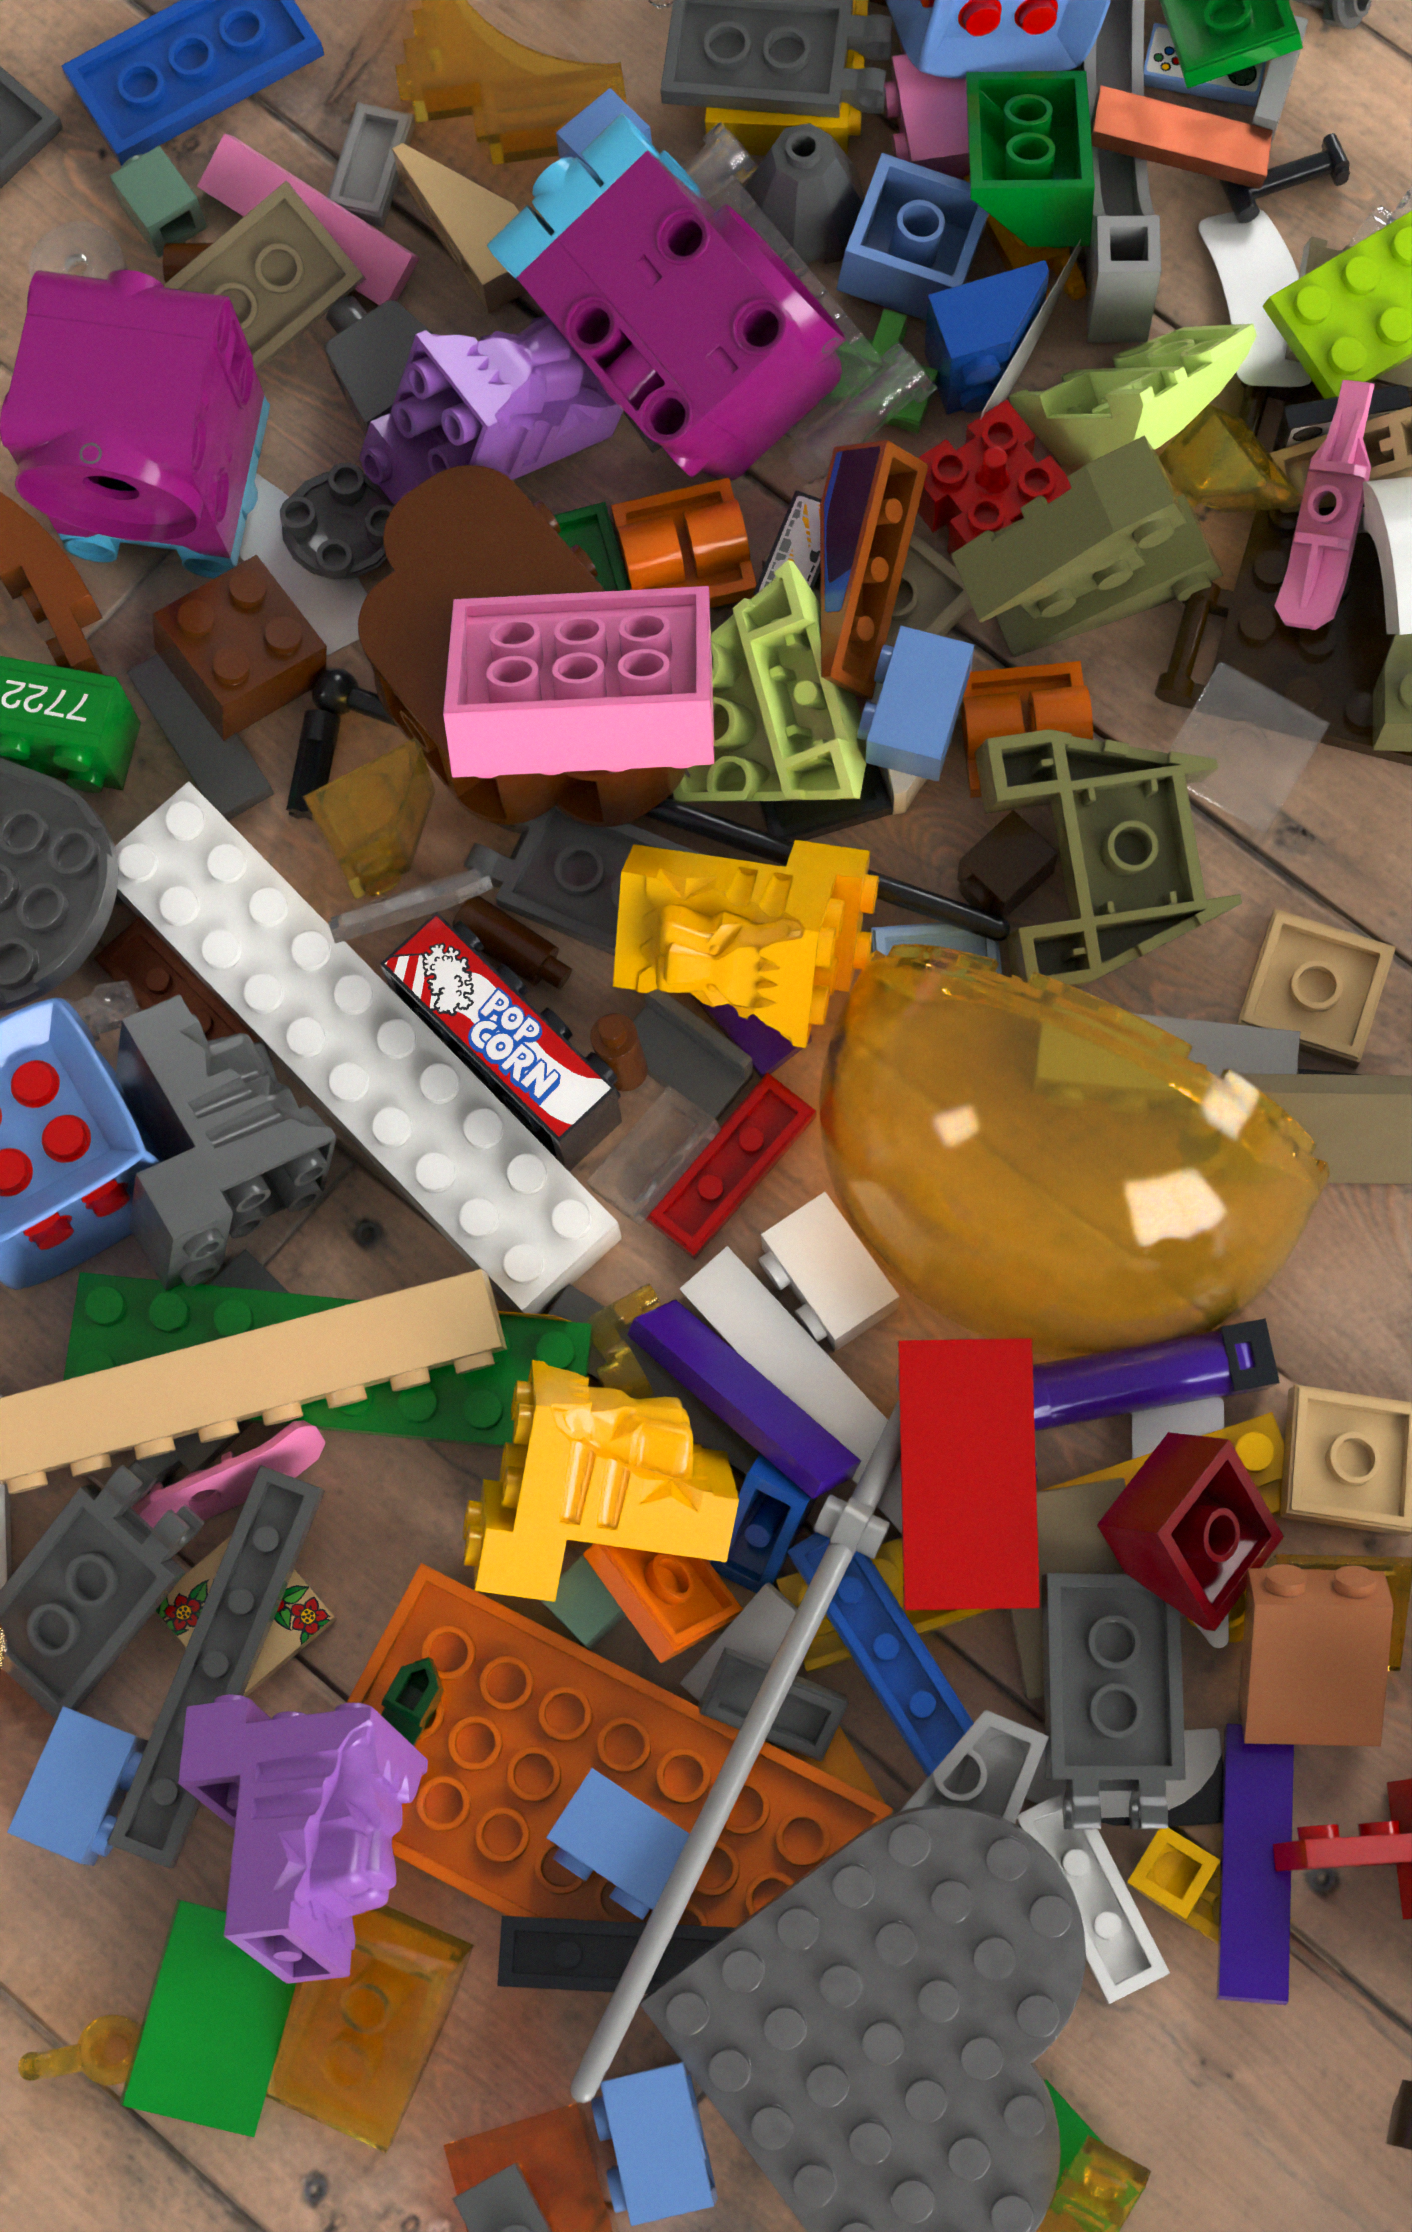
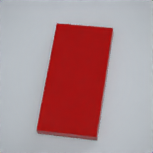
M1032 1338L898 1340L904 1610L1040 1608Z

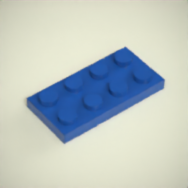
M180 0L61 65L69 84L122 166L133 156L151 151L155 147L164 144L322 57L324 51L320 39L294 0Z

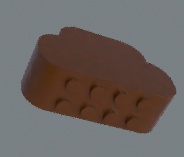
M478 465L456 466L438 472L404 495L390 512L385 524L383 539L385 553L393 572L372 588L365 598L359 613V639L363 651L372 665L375 688L384 710L459 804L470 814L483 821L502 825L524 823L541 816L554 806H557L573 820L594 827L620 826L638 819L674 792L684 777L686 768H632L620 772L607 770L571 771L556 775H544L541 773L498 775L492 778H478L475 776L452 777L443 711L453 599L604 592L605 589L595 579L598 573L586 552L577 544L569 548L558 535L561 529L549 508L540 500L532 504L521 489L506 475L494 469Z

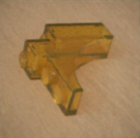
M422 0L423 9L412 10L416 38L403 39L406 63L395 65L400 100H412L416 123L473 115L477 143H489L492 165L559 156L556 132L609 88L627 104L621 62L611 64L585 63L566 60L536 51L501 33L487 22L467 0Z

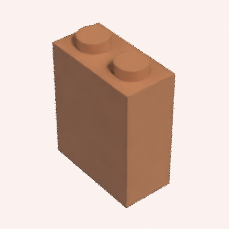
M1288 1564L1274 1565L1268 1569L1248 1568L1238 1699L1245 1744L1381 1747L1394 1610L1384 1571H1371L1360 1566H1344L1337 1570L1301 1569Z

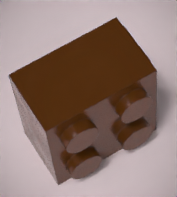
M257 554L152 614L155 651L223 741L312 690L319 674L326 670V644Z

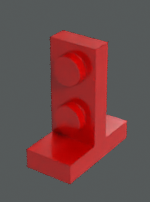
M1412 1778L1387 1782L1391 1821L1358 1824L1359 1836L1340 1837L1338 1824L1297 1827L1298 1841L1273 1844L1276 1872L1396 1865L1403 1920L1412 1919Z

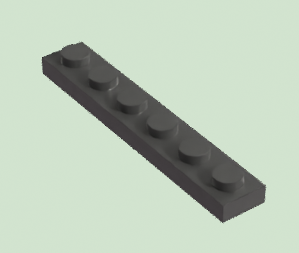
M260 1465L107 1844L167 1868H175L201 1803L178 1784L187 1706L214 1703L215 1698L222 1695H244L325 1491L322 1488Z

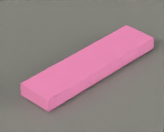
M223 135L197 187L244 217L287 181L366 278L355 290L379 306L387 300H398L420 259L419 256L234 136Z

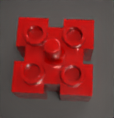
M1007 399L985 413L982 419H980V416L967 425L965 444L957 450L945 439L918 457V459L928 464V469L917 513L933 533L944 525L948 527L947 552L950 555L987 530L995 533L1023 519L1024 516L1020 508L1036 497H1045L1049 504L1071 489L1068 476L1051 455L1040 462L1034 459L1033 453L1036 436Z

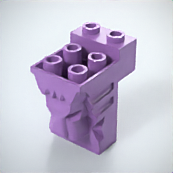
M547 315L532 319L530 325L520 333L509 334L495 331L492 335L481 336L480 341L470 336H440L425 330L415 335L391 412L370 421L359 460L367 477L381 487L395 506L404 495L438 472L456 466H484L501 472L511 480L517 479L612 437L623 410L608 395L597 380L595 373Z
M222 1695L215 1698L214 1703L187 1706L178 1784L235 1830L224 1936L286 1984L350 1977L351 1953L355 1949L356 1942L352 1916L384 1906L388 1901L389 1889L397 1884L392 1836L401 1830L402 1804L411 1803L416 1796L421 1776L427 1773L428 1759L372 1706L362 1703H344L338 1705L335 1711L307 1715L301 1712L286 1711L275 1714L271 1719L247 1697L241 1695Z

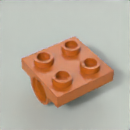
M729 477L611 505L612 517L631 590L709 586L710 608L738 602L744 598L751 599L755 596L753 593L757 582L751 563L747 533L739 503L734 498Z
M1081 661L970 672L961 703V726L970 798L982 797L975 751L987 738L1050 729L1072 733L1071 736L1093 740L1091 700L1088 687L1083 682Z

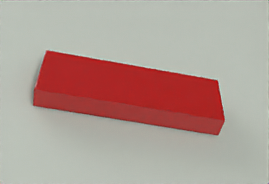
M767 1072L645 1215L646 1221L695 1260L817 1117L816 1110Z

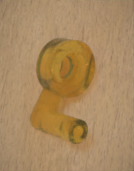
M650 1283L595 1312L586 1321V1323L592 1324L591 1339L605 1364L595 1369L603 1387L622 1390L634 1399L652 1398L655 1395L637 1359L625 1340L620 1337L617 1330L631 1323L635 1317L661 1306V1302Z
M125 2015L101 2016L85 2027L79 2037L78 2044L24 2054L19 2060L18 2072L25 2080L34 2081L83 2071L92 2081L102 2085L123 2084L126 2082L141 2025L133 2018ZM114 2036L123 2038L127 2044V2054L119 2063L110 2061L105 2052L107 2042Z

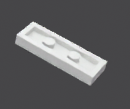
M1064 1791L1020 1813L1016 1822L1021 1829L1029 1833L1050 1853L1066 1875L1081 1912L1085 1932L1086 1962L1106 2003L1111 2004L1170 1974L1098 1829H1064Z

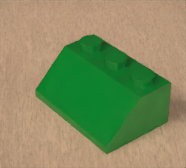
M1086 71L966 72L970 198L1029 247L1064 248L1067 246H1077L1080 239L1079 246H1090L1095 182Z

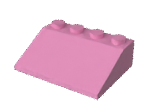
M709 586L453 599L443 711L452 777L475 776L478 778H492L498 775L531 773L556 775L563 772L591 770L620 772L632 768L652 767L683 769L694 765L714 764Z

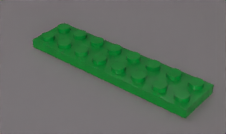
M79 1272L63 1381L362 1300L204 1284L188 1287L185 1283L165 1291L160 1280ZM499 1314L507 1350L492 1353L495 1365L463 1374H456L454 1364L429 1370L431 1382L400 1391H392L390 1381L365 1388L367 1399L337 1408L329 1409L326 1398L301 1405L302 1417L273 1425L288 1426L293 1421L304 1420L316 1426L319 1430L504 1449L505 1442L512 1443L514 1420H511V1405L516 1380L528 1382L531 1360L544 1361L549 1366L588 1377L594 1328L589 1323ZM262 1415L243 1420L264 1424Z

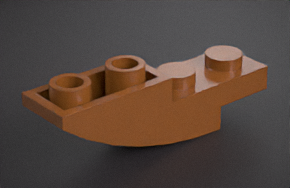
M0 492V580H2L12 599L23 595L37 624L48 619L56 636L45 642L58 667L104 675L81 630L103 619L82 578L58 543L39 522L15 501Z

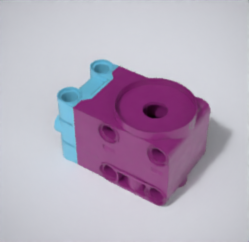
M621 113L581 152L592 169L578 157H566L552 163L541 173L533 186L532 194L535 198L532 200V204L541 216L527 205L487 244V247L500 264L522 284L595 373L597 380L608 395L632 418L647 437L662 446L667 454L689 476L694 477L698 472L702 471L714 480L729 477L730 481H733L742 476L770 447L827 394L834 390L840 381L842 373L841 361L835 350L847 338L837 323L795 273L733 208L724 203L715 211L700 193L701 190L680 164L665 150L659 154L644 134L629 118Z
M120 269L112 271L108 274L107 279L42 270L36 271L32 276L29 286L27 313L10 388L5 396L0 417L2 444L5 448H8L18 465L15 478L17 492L31 506L48 516L63 542L64 549L76 557L94 562H113L117 559L121 542L176 550L182 560V566L186 570L211 579L237 566L247 516L254 509L258 500L255 477L270 404L265 397L254 369L251 351L230 298L222 295L165 288L154 277L133 270Z

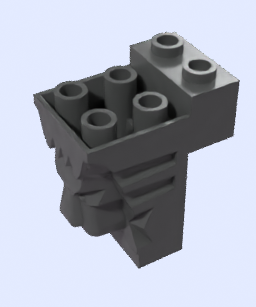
M177 995L121 1020L116 1078L164 1160L159 1164L136 1173L129 1227L165 1291L181 1283H185L188 1287L195 1286L210 1279L219 1271L220 1265L224 1263L229 1234L232 1238L244 1237L258 1229L265 1222L266 1217L286 1208L289 1212L300 1211L320 1198L325 1189L337 1136L332 1128L327 1127L308 1105L298 1108L289 1086L281 1084L277 1080L270 1054L264 1043H253L251 1038L244 1033L207 1041L200 1021L195 1014H191L181 995Z

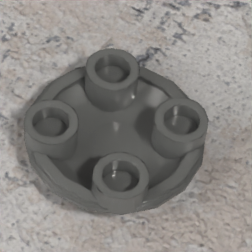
M349 462L339 463L329 472H324L305 481L282 503L280 519L283 541L293 560L312 574L333 580L358 578L378 569L387 560L383 536L386 521L394 504L381 487L373 483L356 464Z

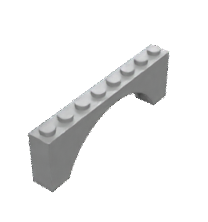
M1111 0L1096 42L1089 55L1081 63V71H1086L1090 127L1095 98L1101 85L1144 96L1145 0ZM1092 146L1095 192L1090 246H1085L1087 343L1148 342L1161 276L1160 215L1155 214L1152 206L1147 160Z

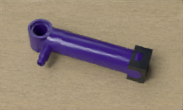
M1266 1318L1222 1326L1215 1331L1034 1364L1035 1431L1219 1396L1225 1398L1267 1390L1279 1384L1280 1381Z

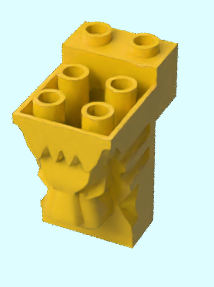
M795 840L786 867L633 844L621 871L613 987L637 990V992L649 993L656 989L669 993H691L703 1004L714 1008L718 1005L730 1004L737 1010L740 1017L748 1019L750 1015L754 1014L763 1023L779 1031L793 1046L806 1048L813 1024L823 1026L825 1024L829 995L833 996L834 990L849 992L855 970H867L872 933L861 931L863 913H874L879 884V876L868 874L870 851Z
M531 1360L528 1382L516 1380L511 1405V1420H514L512 1443L505 1442L499 1481L483 1479L480 1501L468 1500L462 1532V1539L466 1540L463 1565L474 1566L475 1591L555 1602L567 1540L727 1562L739 1502L727 1451L706 1449L700 1444H693V1433L688 1413L682 1408L681 1401L677 1397L634 1399L622 1390L589 1387L588 1377L549 1366L544 1361Z

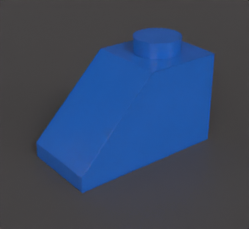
M761 1453L747 1473L738 1495L739 1502L727 1562L715 1560L710 1562L717 1574L756 1594L765 1584L770 1582L774 1585L788 1558L787 1550L794 1546L817 1497L814 1499L809 1497Z

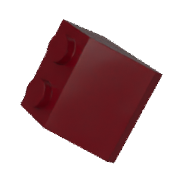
M1168 1432L1097 1524V1527L1127 1575L1201 1628L1209 1631H1216L1246 1590L1248 1568H1262L1284 1538L1283 1533L1229 1439Z

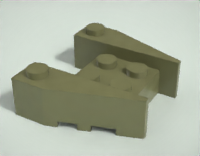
M1145 435L1084 465L1069 475L1067 478L1071 489L1049 504L1045 497H1036L1020 508L1024 516L1023 519L995 533L987 530L951 554L978 620L982 623L996 616L1014 658L1160 606L1176 598L1178 601H1186L1190 598L1191 594L1211 587L1210 581L1224 576L1195 510L1184 494L1176 497L1159 456Z
M1050 729L987 738L975 751L985 814L1048 804L1052 805L1071 920L1021 927L1007 936L1006 943L1016 1000L1079 990L1242 904L1241 894L1206 899L1187 784L1202 782L1218 770L1217 759L1174 751L1164 753L1129 746V743L1107 739L1104 742L1071 736L1072 733Z

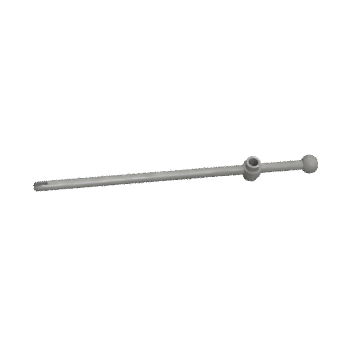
M897 1371V1375H896L895 1381H896L897 1391H898V1393H899L898 1371ZM899 1399L848 1503L830 1494L820 1512L813 1531L830 1538L829 1545L586 2049L570 2087L572 2097L577 2102L585 2103L591 2101L605 2073L608 2071L852 1557L858 1551L867 1557L875 1559L891 1523L873 1514L900 1458Z

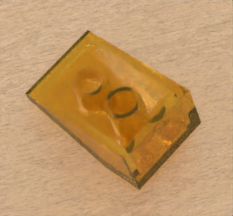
M384 1905L380 1908L352 1916L356 1942L355 1949L351 1953L350 1977L303 1982L269 2082L266 2097L387 2153L392 2146L454 2004L474 1945Z

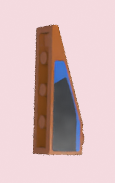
M889 440L834 447L820 503L821 677L862 699L873 698L876 686L874 681L875 672L882 647L886 644L928 469V464Z

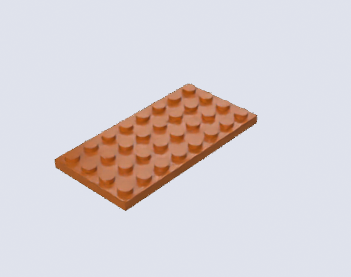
M421 1563L346 1702L372 1706L381 1715L385 1708L381 1705L383 1698L400 1668L428 1657L434 1660L444 1692L437 1708L415 1745V1748L428 1759L427 1773L421 1776L418 1791L413 1801L402 1804V1827L398 1833L392 1836L393 1854L507 1916L647 1923L653 1910L650 1909L642 1920L609 1898L616 1885L593 1870L587 1881H584L552 1859L559 1846L546 1837L592 1768L690 1834L740 1729L700 1714L698 1706ZM764 1742L677 1925L736 1928L860 1832L877 1821L890 1816L894 1808Z

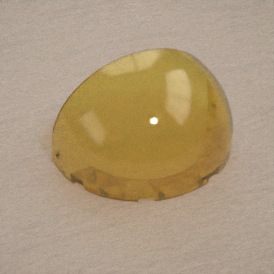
M901 944L893 945L888 956L878 950L870 954L844 1003L828 1044L820 1083V1140L826 1169L835 1194L850 1224L868 1250L907 1290L941 1315L972 1332L989 1339L1032 1338L1033 1353L1065 1359L1103 1351L1160 1343L1215 1331L1240 1316L1264 1294L1280 1274L1299 1242L1330 1176L1328 1163L1312 1157L1317 1146L1316 1143L1298 1122L1278 1104L1230 1069H1224L1219 1077L1207 1071V1065L1200 1062L1194 1063L1188 1059L1193 1046L1171 1033L1116 1005L1033 971L1028 983L1022 982V979L1015 975L1010 978L995 972L999 963L993 958L940 946Z

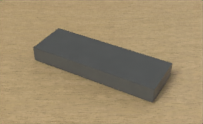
M158 654L127 671L131 682L201 794L227 821L274 794L270 784L238 733L236 732L223 741Z

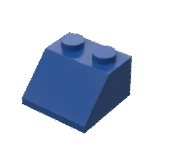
M1046 260L928 295L924 353L929 367L938 370L936 386L947 415L962 410L967 413H976L983 411L1046 300L1049 268Z

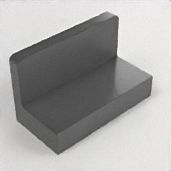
M659 989L644 993L646 1006L633 1020V1023L636 1026L647 1061V1075L711 1124L715 1125L753 1078L752 1058L668 993L662 992Z

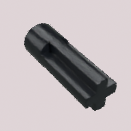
M316 709L305 711L286 808L289 811V815L294 818H307L312 821L321 820L341 718L334 713Z

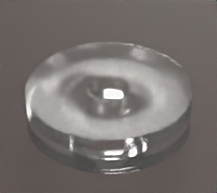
M69 222L51 229L37 242L29 261L31 279L38 270L70 274L71 270L79 265L87 266V269L78 276L107 279L108 274L112 271L128 270L120 245L115 237L101 226L89 222Z

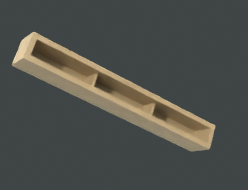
M482 1269L2 1397L0 1398V1485L7 1484L9 1494L20 1493L48 1485L46 1473L71 1467L73 1477L88 1475L111 1468L109 1456L135 1450L137 1460L147 1459L175 1451L173 1440L175 1438L198 1433L201 1443L219 1440L240 1433L237 1422L262 1415L265 1426L278 1424L302 1417L301 1405L326 1398L329 1409L337 1408L367 1399L365 1388L390 1381L392 1391H400L431 1382L429 1370L454 1364L456 1374H463L495 1365L492 1353L507 1350V1345L489 1275Z

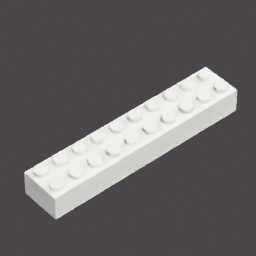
M190 781L115 846L118 860L116 895L161 938L259 1042L265 1044L270 1056L475 1270L482 1269L488 1273L491 1287L515 1312L542 1314L562 1295L568 1284L573 1285L622 1239L619 1225L615 1218Z

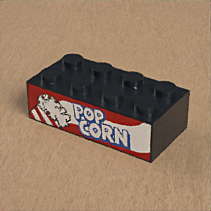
M438 912L434 913L380 963L389 987L570 1172L622 1123L618 1102L621 1095L613 1085L618 1080L617 1076L594 1052H590L584 1057L568 1041L573 1036L571 1030L551 1009L545 1008L539 1013L524 997L529 992L527 987L510 968L501 964L495 970L480 954L484 949L483 944L464 923L458 920L451 926Z

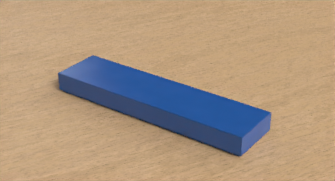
M817 1532L787 1550L788 1556L807 1586H809L830 1542V1538ZM856 1551L825 1615L928 1778L974 1722L870 1557Z

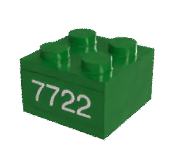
M0 656V758L53 778L64 779L69 786L84 792L101 793L103 787L123 791L141 722L117 677Z

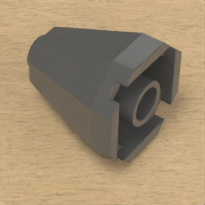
M808 123L788 127L783 130L742 190L741 198L747 223L764 239L792 271L809 268V262L824 259L825 265L840 262L843 259L864 201V194L856 166L830 134Z

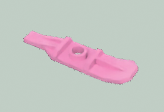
M1342 380L1337 407L1327 438L1310 459L1288 567L1274 605L1286 626L1311 630L1318 629L1334 619L1343 595L1364 504L1363 482L1369 481L1371 464L1363 436L1374 384ZM1333 493L1337 501L1336 507L1329 515L1322 516L1319 512L1320 502L1326 494Z
M304 1420L293 1421L269 1441L255 1449L236 1457L229 1451L221 1455V1464L209 1469L192 1472L182 1481L166 1488L160 1482L154 1484L150 1489V1493L131 1508L152 1528L155 1527L168 1510H173L177 1513L183 1505H187L204 1521L245 1503L260 1465L296 1478L319 1459L326 1442L316 1426Z

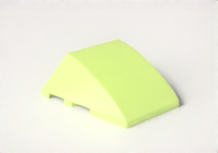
M1253 324L1183 327L1114 354L1112 358L1115 367L1075 369L1061 375L1062 383L1045 391H1028L1024 389L1009 395L1008 398L1012 407L1061 464L1086 465L1144 435L1155 450L1182 431L1222 391L1247 357L1257 336Z
M787 560L773 572L776 578L753 598H744L732 608L734 614L711 633L714 764L694 765L687 768L690 777L688 778L684 774L680 784L674 790L673 794L676 801L682 803L860 799L866 768V740L857 738L861 720L860 710L854 694L821 677V604L793 561Z

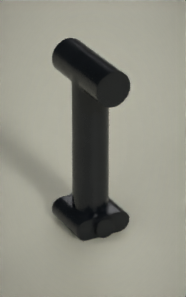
M1331 133L1323 138L1321 152L1268 169L1267 177L1261 189L1219 179L1239 223H1248L1259 215L1260 210L1255 201L1257 198L1329 174L1336 186L1345 184L1350 175V163L1337 135Z

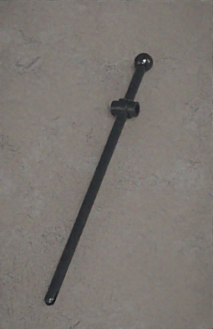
M331 667L321 672L317 677L313 687L312 701L319 710L328 711L338 716L351 710L398 727L384 710L378 694L358 687V682L354 676L343 668ZM668 797L644 814V816L784 866L788 862L794 842ZM868 869L869 875L879 876L877 899L993 941H1003L1010 935V924L1004 917Z

